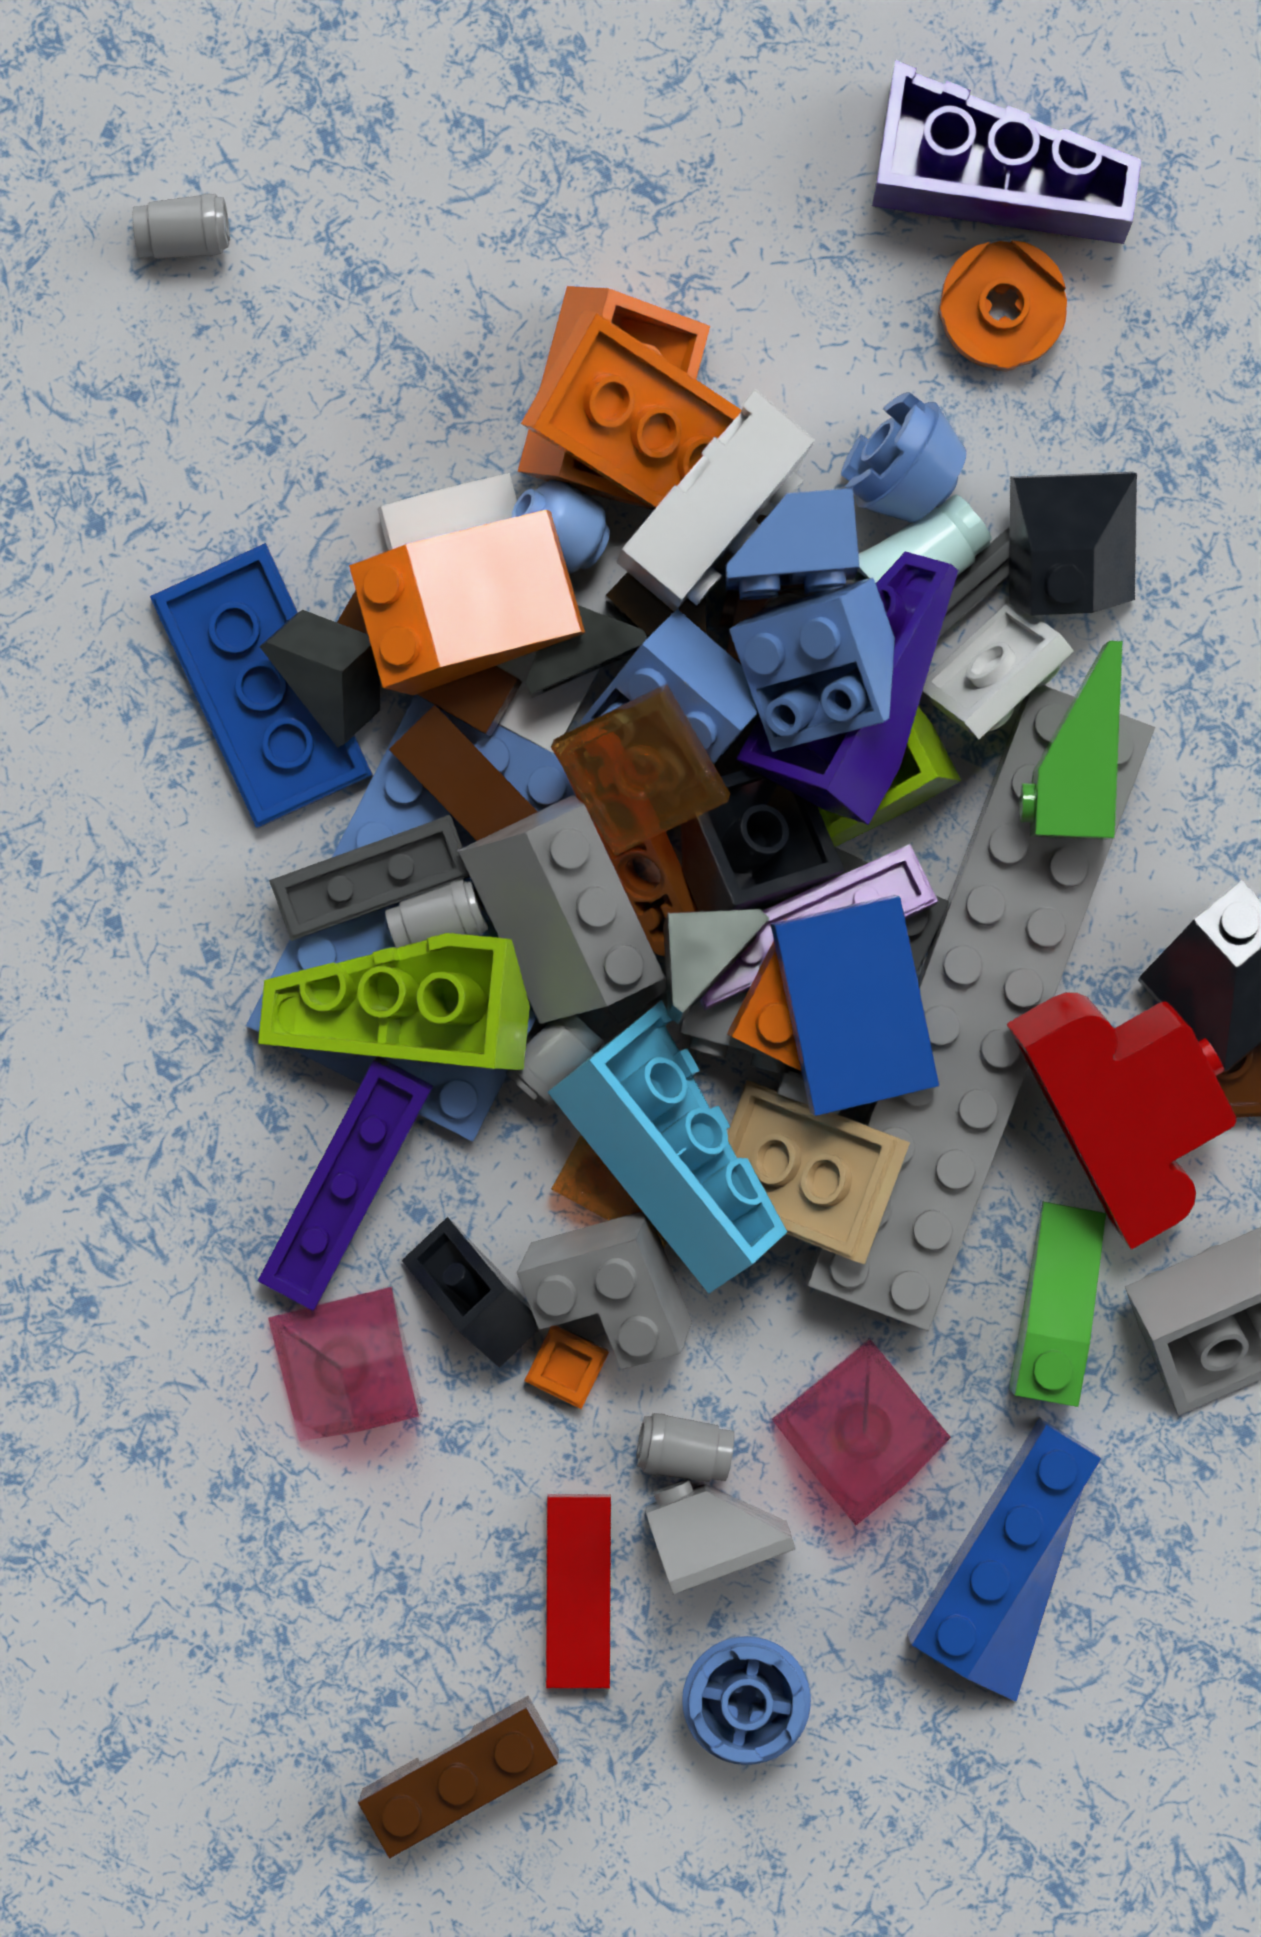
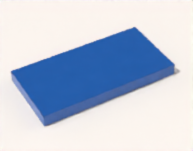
M266 543L150 596L256 828H261L373 776L355 735L344 745L337 748L259 647L298 613Z

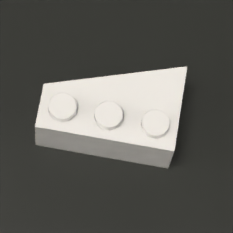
M755 389L742 403L743 409L718 439L716 437L713 438L702 452V458L683 480L670 490L622 548L616 562L673 611L679 609L687 599L698 605L722 577L713 568L729 550L733 554L738 552L760 526L755 520L770 502L777 506L787 493H795L804 482V479L796 472L802 465L815 440Z

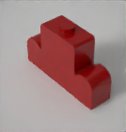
M1065 992L1054 996L1006 1023L1111 1225L1127 1246L1133 1250L1186 1218L1195 1205L1196 1190L1194 1182L1176 1160L1234 1127L1237 1120L1216 1078L1217 1075L1225 1070L1210 1042L1206 1038L1198 1041L1192 1028L1168 1002H1160L1114 1028L1088 997L1074 992Z

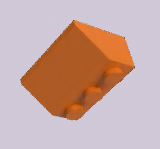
M567 286L540 387L583 309L598 313L693 378H697L710 325L610 288ZM528 430L517 472L547 482L550 480L563 481L584 493L654 510L533 431Z

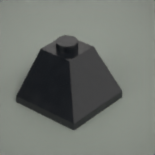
M1136 472L1010 476L1009 604L1031 616L1094 613L1135 600Z
M750 768L685 787L680 792L682 872L699 912L756 909L763 911L844 871L818 807Z
M1243 880L1197 916L1138 979L1141 985L1158 1003L1168 1002L1192 1028L1198 1041L1206 1038L1210 1042L1225 1071L1221 1073L1222 1075L1261 1044V900Z

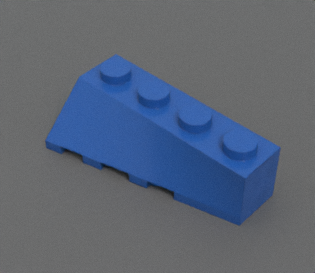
M1039 1417L908 1631L907 1635L912 1646L966 1679L1015 1702L1017 1701L1083 1488L1101 1460V1457L1094 1450Z

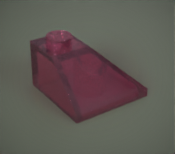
M392 1286L318 1304L314 1311L306 1307L268 1317L299 1441L360 1432L420 1416L423 1406Z
M870 1338L772 1418L773 1422L815 1477L855 1525L859 1524L903 1488L951 1438Z

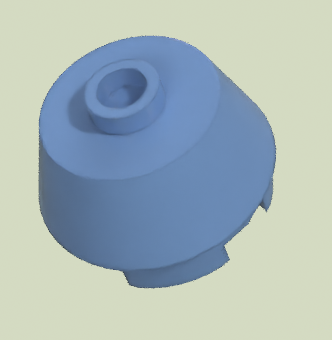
M906 392L894 398L883 408L891 418L883 422L869 439L860 434L846 457L841 475L849 481L844 487L853 488L857 506L907 522H916L925 517L935 507L943 504L952 494L958 483V476L964 466L967 451L936 402L923 403L912 393Z
M741 1636L726 1639L713 1645L696 1660L685 1680L682 1706L685 1721L691 1734L707 1752L729 1763L753 1765L775 1759L795 1744L805 1729L809 1718L811 1694L807 1677L801 1665L786 1649L767 1639Z

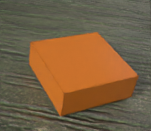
M559 1325L551 1326L524 1381L582 1409L610 1350Z

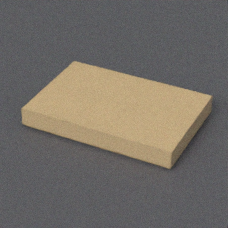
M747 1080L727 1132L728 1142L736 1157L748 1158L787 1230L786 1234L852 1261L865 1264L910 1142L832 1112L814 1116L810 1114L808 1104L779 1095L773 1089Z

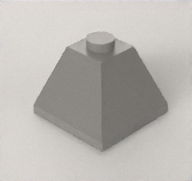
M689 1480L673 1483L655 1491L653 1494L656 1502L646 1506L648 1522L673 1595L796 1549L787 1521L707 1484L692 1488Z

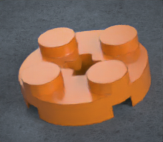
M1011 240V242H987L974 246L954 263L942 286L938 313L947 338L962 356L982 367L1006 372L1014 370L1016 367L1033 363L1054 345L1064 328L1067 315V297L1063 275L1058 266L1046 253L1026 242ZM1011 289L1019 296L1014 307L1020 315L1014 320L1006 316L999 320L994 319L989 314L992 303L986 298L987 295L993 290L1003 295Z

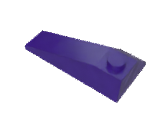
M905 551L876 582L895 638L889 719L875 725L772 752L761 718L759 717L736 759L746 767L823 810L869 825L900 769L958 570L950 563Z

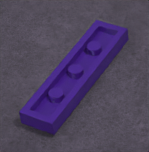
M376 1056L259 1276L258 1282L312 1311L315 1310L427 1100L433 1085Z

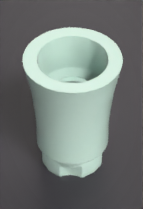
M955 494L938 508L935 507L922 519L911 522L877 545L859 553L860 567L853 582L874 578L876 584L905 551L950 563L958 570L957 575H959L975 562L977 554L990 545L992 537L982 519L973 511L968 502Z

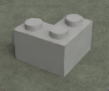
M643 1211L530 1243L516 1273L539 1329L599 1313L620 1370L681 1354L692 1325V1320L657 1229Z

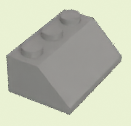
M574 795L458 850L498 937L512 939L528 1001L540 1024L609 1006L665 978L587 808Z
M1261 1227L1221 1245L1211 1246L1196 1256L1164 1270L1152 1272L1143 1279L1125 1286L1139 1329L1178 1416L1261 1380Z

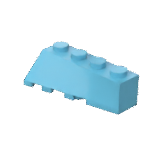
M661 1000L550 1089L548 1094L709 1294L756 1262L787 1233V1230L748 1158L736 1157L728 1142L727 1129L730 1128V1125L719 1105L710 1109L693 1077L700 1070L688 1048L681 1051L678 1050L666 1028V1025L672 1019L668 1016V1011Z

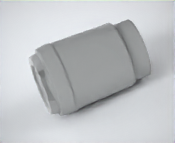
M202 194L152 201L148 205L133 207V232L139 258L154 256L155 259L215 256L222 254L223 250L228 248L230 229L224 197H217L216 194Z
M457 880L450 882V884L400 902V906L385 911L388 927L396 948L424 941L429 937L444 933L483 936V933L488 930L487 923H485L481 914V910L484 909L472 881Z
M576 1015L549 1021L526 1045L524 1070L508 1069L506 1075L544 1108L548 1104L552 1105L555 1103L548 1094V1091L591 1057L604 1041Z
M652 1413L651 1416H644L641 1424L636 1458H638L637 1466L641 1467L644 1473L654 1476L660 1475L710 1482L711 1479L726 1481L733 1455L734 1431L720 1429L715 1424L669 1416L662 1413Z

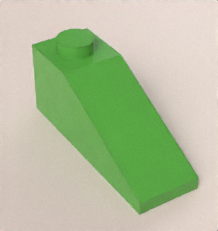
M1108 641L1102 646L1033 771L1032 783L1021 784L1019 817L1020 822L1031 823L1030 837L1097 840L1115 838L1123 641Z
M1042 1201L1008 1388L1015 1396L1079 1407L1091 1340L1106 1220L1105 1212Z

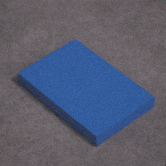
M891 895L770 924L810 1114L818 1116L940 1086L900 896Z

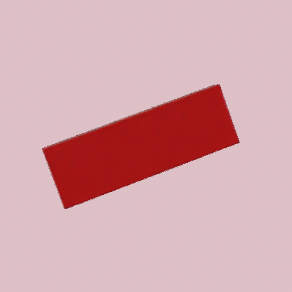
M548 1494L546 1688H610L611 1494Z

